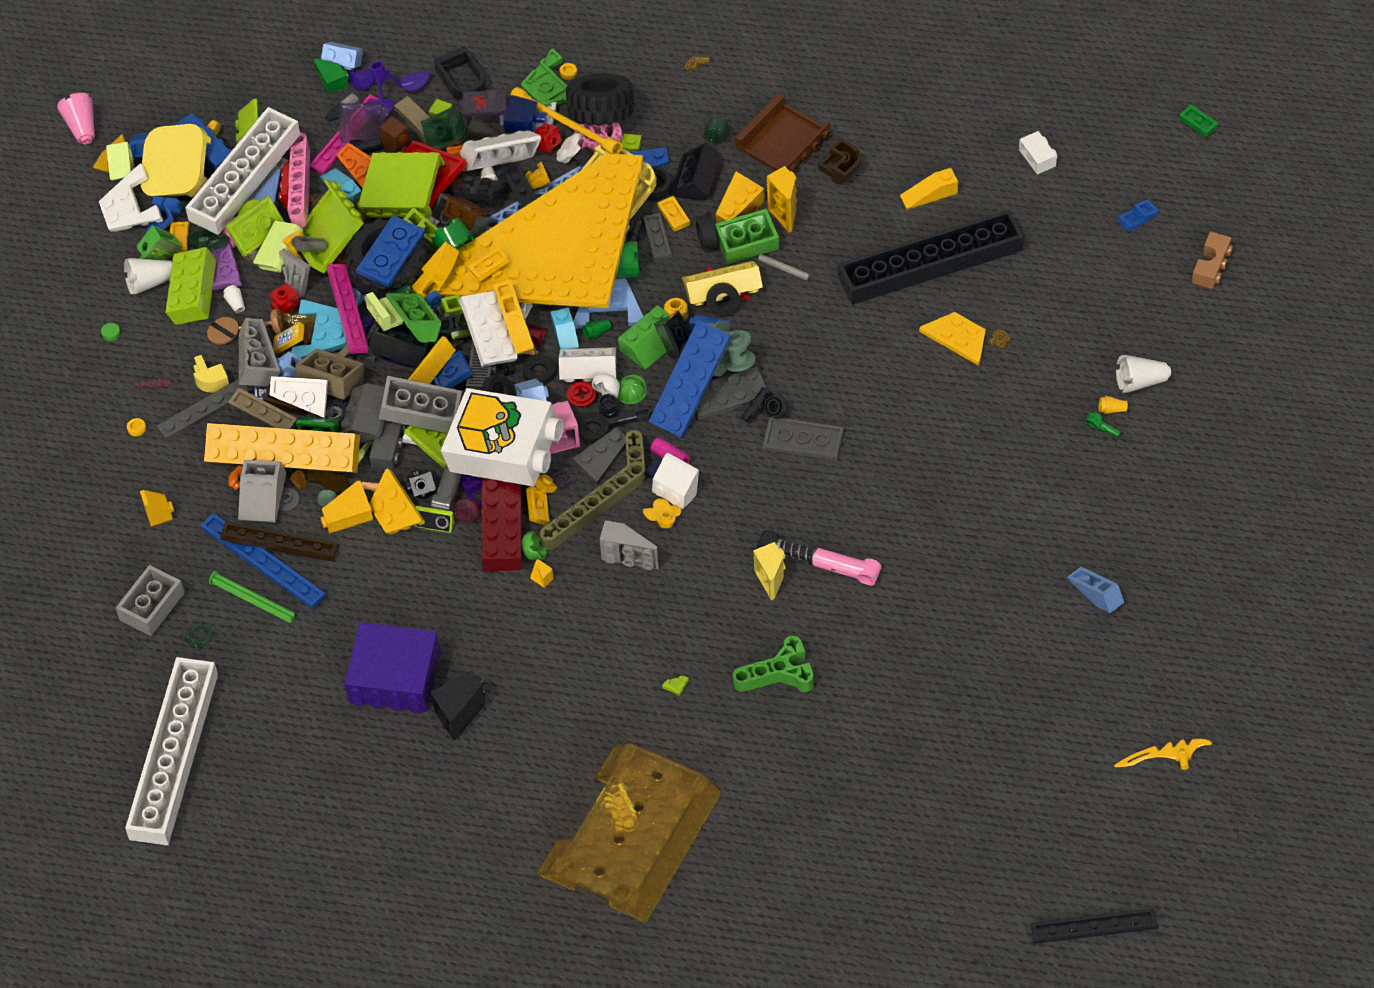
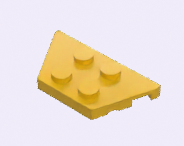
M954 312L919 328V332L976 365L980 364L986 331L981 326Z
M387 468L369 503L371 511L387 534H394L400 530L410 529V526L424 524V519L392 470Z

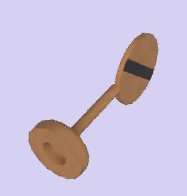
M278 308L273 309L270 314L271 321L264 322V325H272L273 331L276 334H280L284 331L283 317ZM222 317L211 323L207 336L212 343L224 345L236 338L242 326H239L238 322L233 318Z

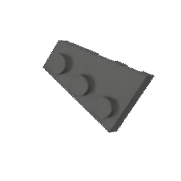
M616 427L574 457L573 462L598 485L614 460L618 458L626 447L625 435Z

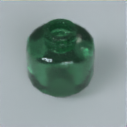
M715 117L710 119L704 129L705 139L712 144L722 143L728 135L729 125L721 118Z

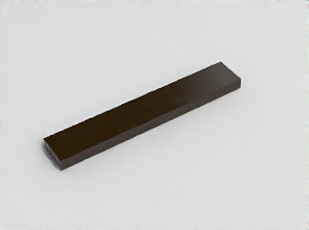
M225 522L220 540L332 562H334L338 549V543Z

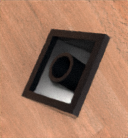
M676 311L654 323V326L669 357L679 358L681 346L688 341L690 333L680 312Z

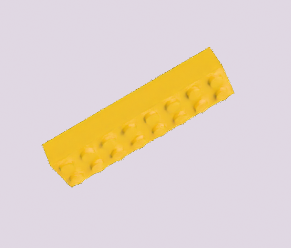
M207 423L204 461L243 465L244 460L278 461L282 463L284 468L357 473L360 435Z

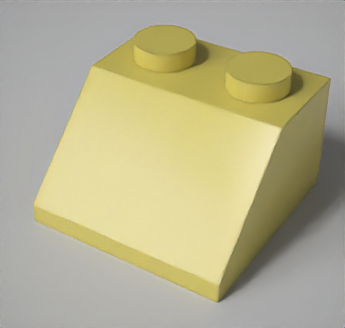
M775 542L753 550L754 571L770 600L775 599L784 578V570L786 569L783 562L785 554L782 548L777 547Z

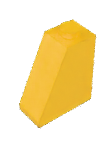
M361 481L355 482L323 507V517H320L323 528L327 527L329 534L373 520L372 511Z

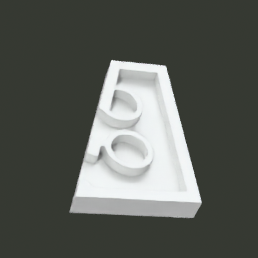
M271 376L270 396L325 418L328 380Z

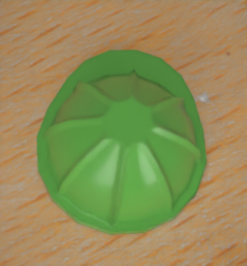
M628 375L619 382L620 391L617 398L619 401L625 404H635L644 399L646 384L643 378L638 375Z

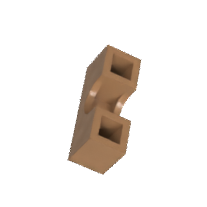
M1210 231L1204 245L1203 256L1210 257L1212 260L1198 259L1193 271L1192 283L1211 289L1214 288L1215 283L1219 284L1222 276L1220 271L1221 269L1225 270L1227 265L1226 257L1231 256L1233 250L1231 237Z

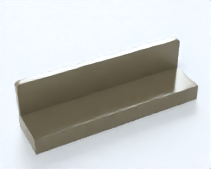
M238 388L228 401L230 406L269 427L282 429L297 428L296 422L298 419L241 388Z

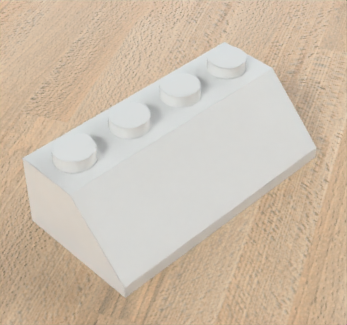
M517 131L509 135L502 134L498 137H486L478 141L471 140L463 144L460 155L467 162V171L525 160L534 156L541 141V136L532 131Z

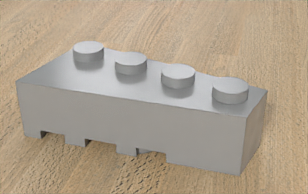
M245 318L239 332V385L268 387L269 384L271 385V376H279L280 368L263 319Z

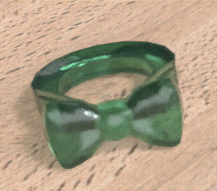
M195 624L190 627L189 634L185 635V642L202 649L203 643L211 639L212 629L207 624ZM198 629H205L208 634L206 637L197 640L193 638V632Z

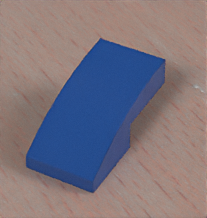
M1145 200L1135 204L1133 210L1118 215L1117 222L1127 232H1130L1154 218L1159 213V210L1149 200Z

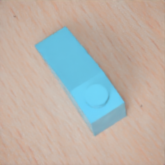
M336 168L320 176L323 182L324 179L330 182H337L342 187L341 190L348 195L347 199L354 204L353 208H357L356 202L360 201L362 191L351 178Z

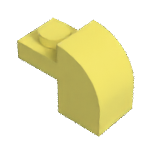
M202 355L194 357L196 365L193 366L195 371L193 375L199 389L213 393L229 385L228 377L222 364L207 368Z

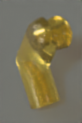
M692 56L686 62L685 68L688 71H694L700 65H709V56Z

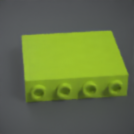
M436 152L372 153L358 204L364 217H392L393 215L405 217L414 207L424 217L431 218L432 210L429 202L439 166L445 165L441 155Z
M324 179V182L329 190L310 212L308 223L302 228L304 237L324 238L327 242L324 252L301 251L309 265L322 273L326 272L328 264L333 263L352 239L353 235L364 224L360 218L361 214L353 208L354 204L347 199L348 195L341 190L342 187L337 182H330L327 179Z

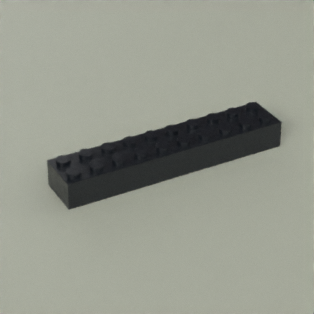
M1010 210L839 263L838 278L851 304H855L1022 251L1024 236Z

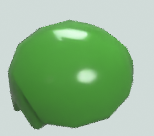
M533 531L527 532L522 538L521 548L523 555L531 561H536L537 559L544 560L547 550L545 547L540 546L541 538Z

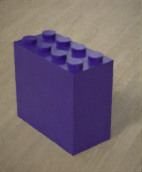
M359 622L345 680L349 702L356 706L367 704L374 708L390 707L396 711L407 709L414 713L427 712L431 696L430 692L432 691L441 651L437 631Z

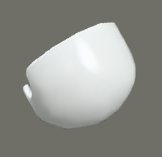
M600 374L593 378L592 388L601 392L602 395L612 394L617 399L620 383L612 375Z

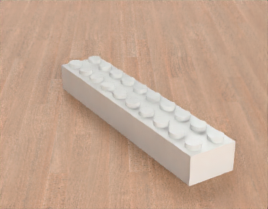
M176 657L125 829L129 840L169 845L218 677L215 662Z

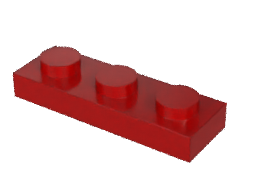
M290 162L284 163L283 170L281 171L282 181H280L281 192H279V200L284 204L285 209H288Z

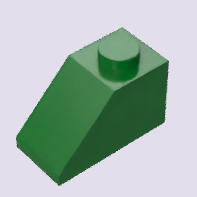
M318 58L313 59L315 71L328 94L348 87L347 80H349V75L346 70L342 69L340 64Z

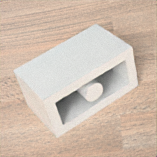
M1039 131L1019 139V151L1036 174L1056 166L1057 153L1054 149H1051L1047 139L1042 137Z

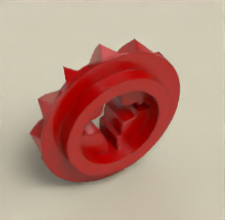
M584 381L572 384L567 390V400L570 401L571 405H576L578 408L580 406L586 408L588 404H593L597 396V392L592 388V384ZM580 390L584 394V399L579 396Z

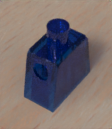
M510 95L503 119L505 133H515L517 131L533 132L536 122L546 123L547 113L538 111V103L536 101Z

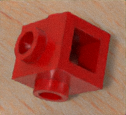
M544 123L534 131V133L541 136V141L536 150L550 152L562 142L558 126Z
M285 283L269 294L271 308H278L282 316L292 312L300 305L298 293L288 283Z

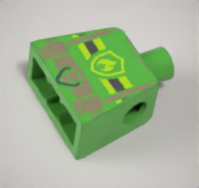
M152 225L137 245L141 253L138 259L167 261L182 246L174 234Z

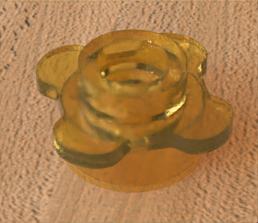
M997 330L993 333V337L989 339V343L998 346L999 349H1005L1007 342L1011 341V336L1007 335L1003 330Z

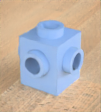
M288 352L276 359L280 368L278 377L296 378V364L302 358Z

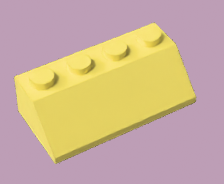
M754 261L682 277L688 300L694 306L705 304L707 292L717 283L731 284L736 288L739 296L741 292L748 291V293H754L759 291L758 288H763L759 267ZM721 293L717 296L716 301L723 300L724 296L729 295Z

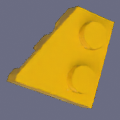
M542 162L537 164L538 169L532 174L530 171L525 173L532 190L543 188L550 183Z

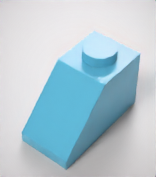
M569 307L551 311L552 326L560 349H578L579 344Z

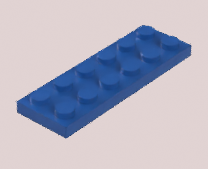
M697 320L648 422L683 438L732 338L731 335Z

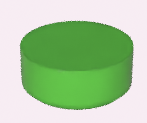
M115 323L105 324L101 329L103 339L106 341L118 339L120 336L119 326Z

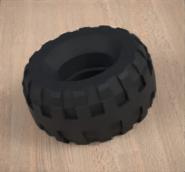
M382 218L376 219L372 224L366 223L360 228V232L357 231L353 235L346 249V267L352 285H355L357 290L364 296L373 292L378 300L385 298L387 293H391L407 283L412 287L424 273L422 268L431 258L428 241L423 236L390 287L357 274V267L389 221L382 220Z

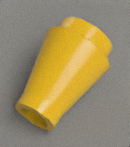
M1109 396L1100 397L1099 412H1103V414L1127 411V401Z

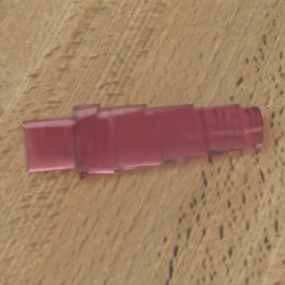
M163 378L138 381L135 382L136 388L161 389L163 387H170L171 381L170 379L163 380Z

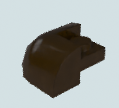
M840 138L830 147V153L818 163V169L831 176L832 182L843 184L860 167L861 155L859 149L843 138Z

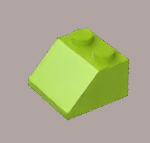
M253 99L238 112V120H235L236 131L239 130V133L236 134L237 144L260 117L257 99Z

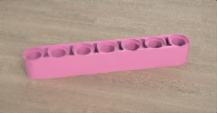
M300 133L299 137L290 146L288 214L291 223L298 225L300 228L305 227L308 223L310 147L304 133Z

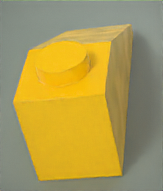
M948 168L933 173L901 194L900 197L908 210L958 194V180L952 169Z

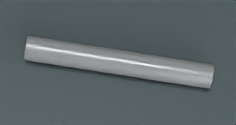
M763 254L759 255L758 261L806 281L810 277L809 273Z

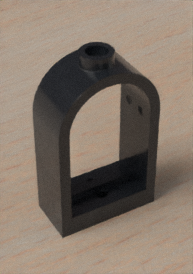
M466 46L434 59L436 72L456 100L461 102H477L474 97L478 98L481 94H484V74ZM467 62L479 83L472 88L462 89L454 85L446 71Z

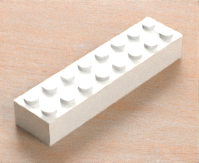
M268 107L185 207L188 220L219 235L225 228L224 225L230 222L241 206L299 137L298 121Z

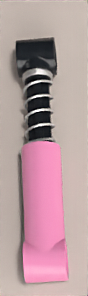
M764 530L756 547L758 549L775 542L778 548H782L784 554H786L785 556L790 555L792 558L804 559L807 563L811 561L814 567L856 578L859 582L870 586L875 585L882 567L874 559L860 560L821 548L810 550L808 547L803 548L800 547L801 545L789 544L781 540L780 536L771 530Z

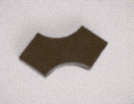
M307 469L309 483L320 484L326 490H331L337 495H340L347 489L346 475H337L331 471Z

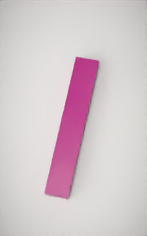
M369 94L311 162V170L322 175L328 172L338 160L336 154L348 142L351 144L373 119L365 114V105L372 100H380L379 98Z
M328 264L327 272L349 353H368L369 347L346 264Z

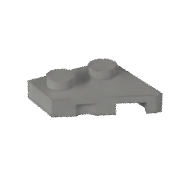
M282 249L279 251V256L284 258L285 266L282 269L285 275V283H288L301 298L306 293L310 265L286 249Z

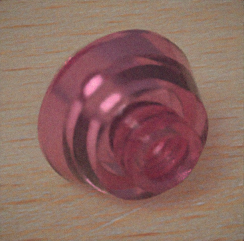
M471 498L459 500L454 507L457 518L468 524L476 521L480 510L478 503Z

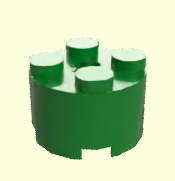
M459 218L453 219L449 223L450 225L445 228L443 226L438 228L434 232L436 236L432 239L437 249L446 241L457 250L465 247L467 243L475 241L473 235Z
M637 241L624 242L616 279L639 277Z

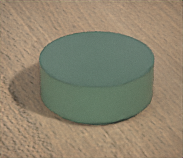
M331 490L321 491L318 494L319 505L325 507L337 497V494Z

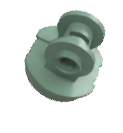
M723 320L716 323H707L732 336L713 376H722L726 373L727 369L736 372L743 371L755 364V355L747 351L746 348L751 343V336L748 332L742 330L730 331V323Z

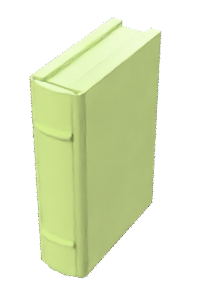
M275 221L253 263L262 270L281 273L285 263L284 258L279 256V251L282 249L289 251L288 245L284 244L283 240L296 231L303 232V229L296 224Z

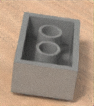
M149 565L117 605L116 611L119 620L152 636L184 595L182 582Z

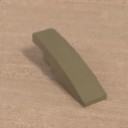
M408 96L394 105L395 111L406 119L407 125L418 134L419 139L426 145L447 152L446 148L454 146L437 124Z

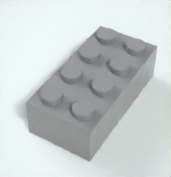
M387 376L379 419L448 433L459 408L462 391Z

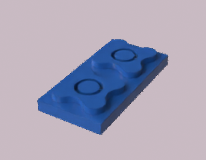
M393 215L357 267L356 273L386 287H390L424 236L425 229Z

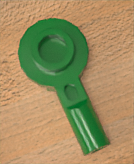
M1093 412L1086 415V423L1093 428L1103 432L1106 431L1116 438L1120 435L1121 431L1104 423L1103 417L1100 414Z

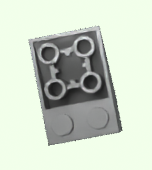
M244 460L240 477L239 521L276 523L286 477V471L281 462Z
M605 520L600 536L602 560L610 564L615 562L622 563L628 567L640 566L646 570L659 569L657 546L624 523Z

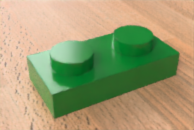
M1193 105L1188 106L1179 114V120L1206 138L1219 125L1218 122Z

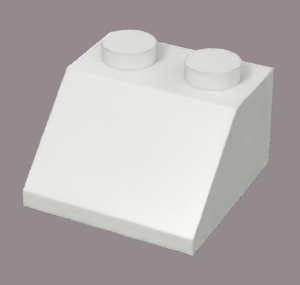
M667 452L653 478L652 492L673 505L684 509L697 494L699 470Z

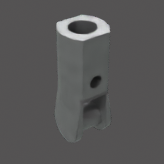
M296 236L292 239V245L299 252H324L326 250L327 242L324 238Z

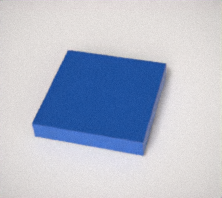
M461 350L453 354L434 378L436 386L451 389L473 375Z

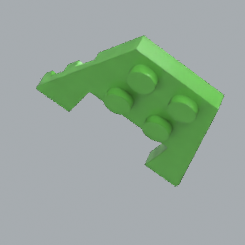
M554 49L548 52L549 55L540 61L538 68L533 70L521 83V89L525 90L532 99L546 107L551 106L552 102H556L557 105L566 103L567 85L551 70L563 62V58Z

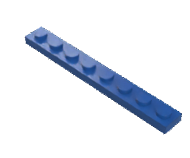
M215 513L200 525L201 530L312 610L326 598L325 592L265 549L220 540L226 521Z

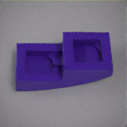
M462 475L460 484L475 509L482 507V500L476 502L471 495L473 492L476 495L480 494L478 490H482L481 478Z

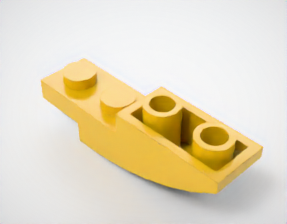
M445 241L423 266L422 270L424 273L413 284L414 292L412 294H421L425 299L430 292L439 291L449 276L459 251Z
M511 279L493 285L516 354L535 349Z

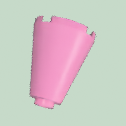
M87 93L71 94L67 100L65 98L61 99L57 105L58 111L76 140L82 144L91 143L95 137L92 98Z

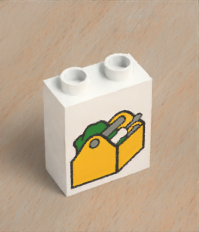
M466 388L441 452L450 472L535 487L539 474L546 473L550 467L551 454L549 449L552 441L558 442L563 433V421L557 418L551 402Z

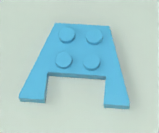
M301 300L298 313L300 317H316L311 345L292 346L291 353L303 359L316 348L326 352L343 349L347 342L338 309Z

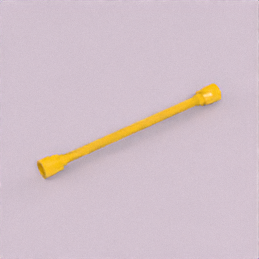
M519 87L512 90L511 99L521 105H530L601 144L605 151L610 154H619L621 152L622 144L615 139L601 137L535 101L525 90Z

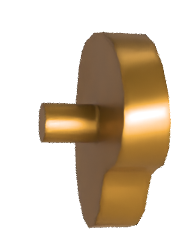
M297 470L290 476L292 483L297 488L303 490L308 486L306 474L303 471Z

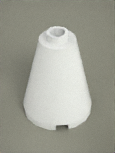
M125 259L124 272H127L128 277L125 279L131 294H138L170 280L171 261Z
M1121 355L1117 361V364H1120V370H1116V378L1119 389H1124L1123 393L1165 382L1171 376V368L1165 362L1129 355Z

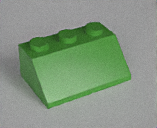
M767 209L715 224L720 249L727 265L779 250V236Z
M386 294L387 299L419 342L437 341L441 321L421 294Z
M657 305L618 338L619 351L645 371L667 353L654 323L670 314Z

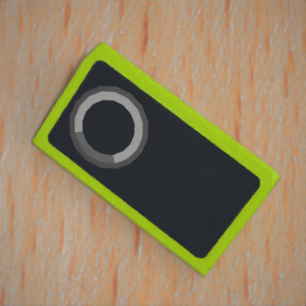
M416 506L425 523L422 525L416 524L415 527L448 533L452 532L455 522L452 511Z

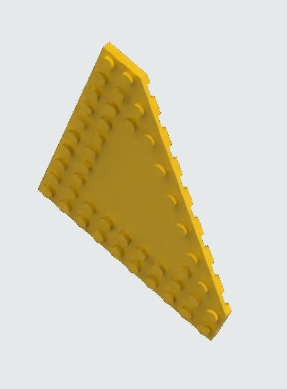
M606 154L475 238V241L469 242L465 247L458 249L459 254L455 264L438 292L443 298L458 294L461 298L462 296L495 291L493 285L511 279L519 303L609 308L644 162L643 155ZM499 247L507 255L510 262L479 282L470 272L468 266Z

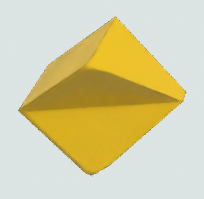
M537 559L530 578L545 588L553 580L552 568Z

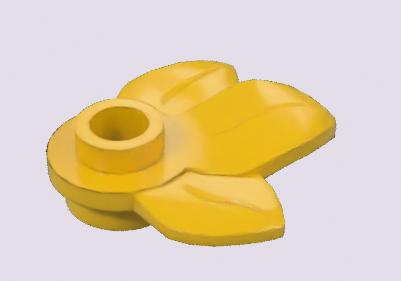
M659 498L654 501L653 508L643 509V514L648 520L657 521L661 528H670L675 523L676 517L680 516L681 508L676 505L670 506L667 500Z

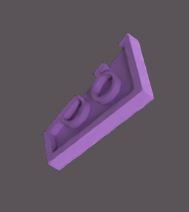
M229 241L213 243L211 253L216 259L212 291L224 289L232 285H242L231 243Z

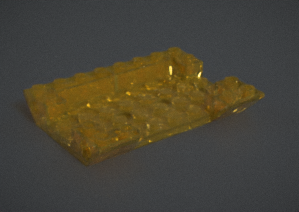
M629 743L613 747L595 777L596 780L606 783L604 789L573 839L557 840L537 874L573 891L578 885L609 899V906L646 923L719 799L721 791L703 774ZM656 773H660L663 775V777L658 780L652 778V776ZM642 805L644 809L642 811H634L633 807ZM622 837L625 841L617 844L614 842V839ZM599 869L605 871L603 876H597L594 873Z

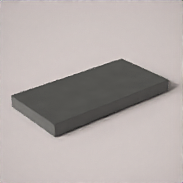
M769 417L762 450L837 461L844 427Z

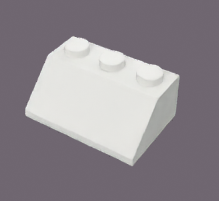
M616 347L560 349V380L564 379V382H573L575 379L592 381L593 378L600 374H609L616 378Z

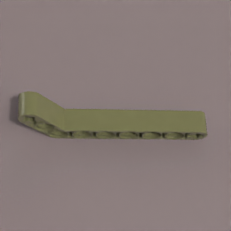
M629 431L625 436L627 466L543 527L540 531L542 547H545L546 550L555 549L645 482L643 439L639 431Z

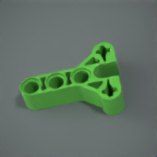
M797 636L787 637L784 640L782 649L772 659L735 669L733 672L734 688L737 691L745 692L781 682L796 687L800 692L811 691L814 686L810 663L798 666L793 665L805 661V650L800 638Z

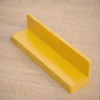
M442 336L408 380L426 384L432 382L456 351L446 337Z

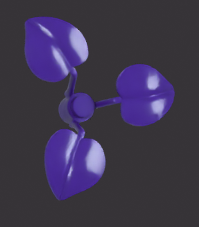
M375 61L370 65V69L350 70V82L355 89L365 90L377 81L380 100H372L367 103L364 111L371 118H379L388 115L394 108L392 99L383 98L381 82L387 79V75L399 87H403L405 91L414 92L421 90L427 84L430 71L405 75L399 82L390 73L389 69H385L382 61Z

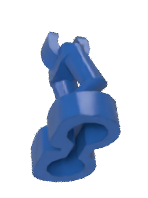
M154 196L151 201L152 207L156 205L161 213L167 214V218L161 223L151 222L147 231L152 225L164 230L174 222L172 214L179 215L184 205L175 198L165 199L164 197Z

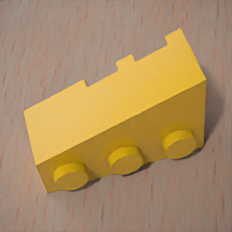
M735 172L716 212V223L750 214L755 207L761 206L765 202L764 188L740 173Z

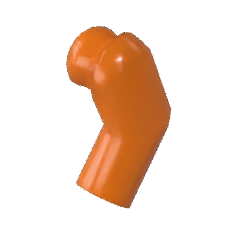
M238 465L228 477L230 488L232 487L236 491L240 488V481L238 479L241 477L243 468L241 465Z

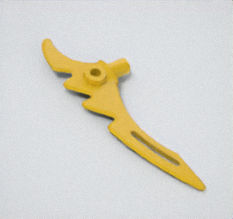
M1192 739L1189 745H1187L1185 740H1180L1175 747H1173L1171 742H1168L1160 751H1158L1156 746L1144 749L1119 761L1114 767L1132 766L1145 759L1165 757L1180 761L1181 769L1186 770L1189 768L1188 760L1191 759L1194 750L1203 745H1212V742L1206 739ZM1144 755V756L1139 757V758H1137V759H1135V760H1133V761H1131V762L1128 763V761H1130V760H1132V759H1134V758H1136V757H1138V756Z

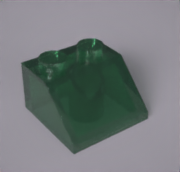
M449 108L421 121L428 146L447 152L446 148L463 145L469 141L460 111Z

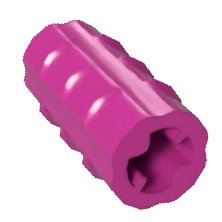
M661 437L656 438L650 448L651 452L662 459L668 452L689 464L690 456Z

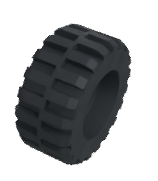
M593 73L583 77L579 76L575 80H571L566 87L567 114L573 121H578L580 124L602 126L603 124L619 123L621 120L628 119L635 110L634 86L628 78L613 73Z

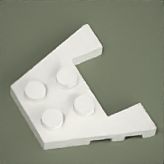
M139 164L99 201L106 224L111 232L130 229L135 225L142 224L145 226L149 225L150 222L156 221L159 223L163 221L160 209L156 205L142 213L138 206L132 188L148 180L147 173L142 164Z

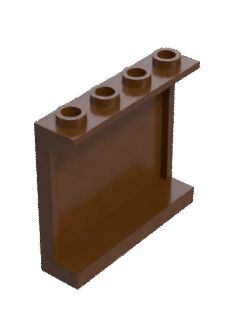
M778 93L735 137L736 149L774 171L785 166L789 171L795 173L802 162L805 163L813 151L818 150L820 143L830 137V122L828 121L823 126L785 104V96Z

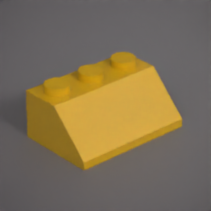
M784 166L767 176L768 210L790 233L796 215V176Z

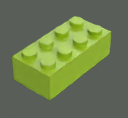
M207 247L173 255L165 313L174 324H184L209 318L216 259Z

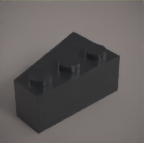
M377 324L372 333L368 352L417 368L427 356L430 342H419L412 332L408 334L400 330L401 326L399 325L383 331L380 325Z

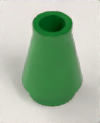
M608 319L586 322L582 326L585 338H591L592 340L611 329Z

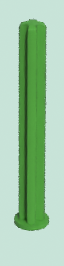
M216 570L211 574L209 578L210 585L214 584L289 623L295 619L293 611L220 575L219 571Z

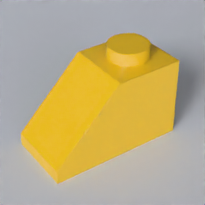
M146 490L140 491L145 512L151 526L173 519L171 514L174 512L172 502H167L164 494Z

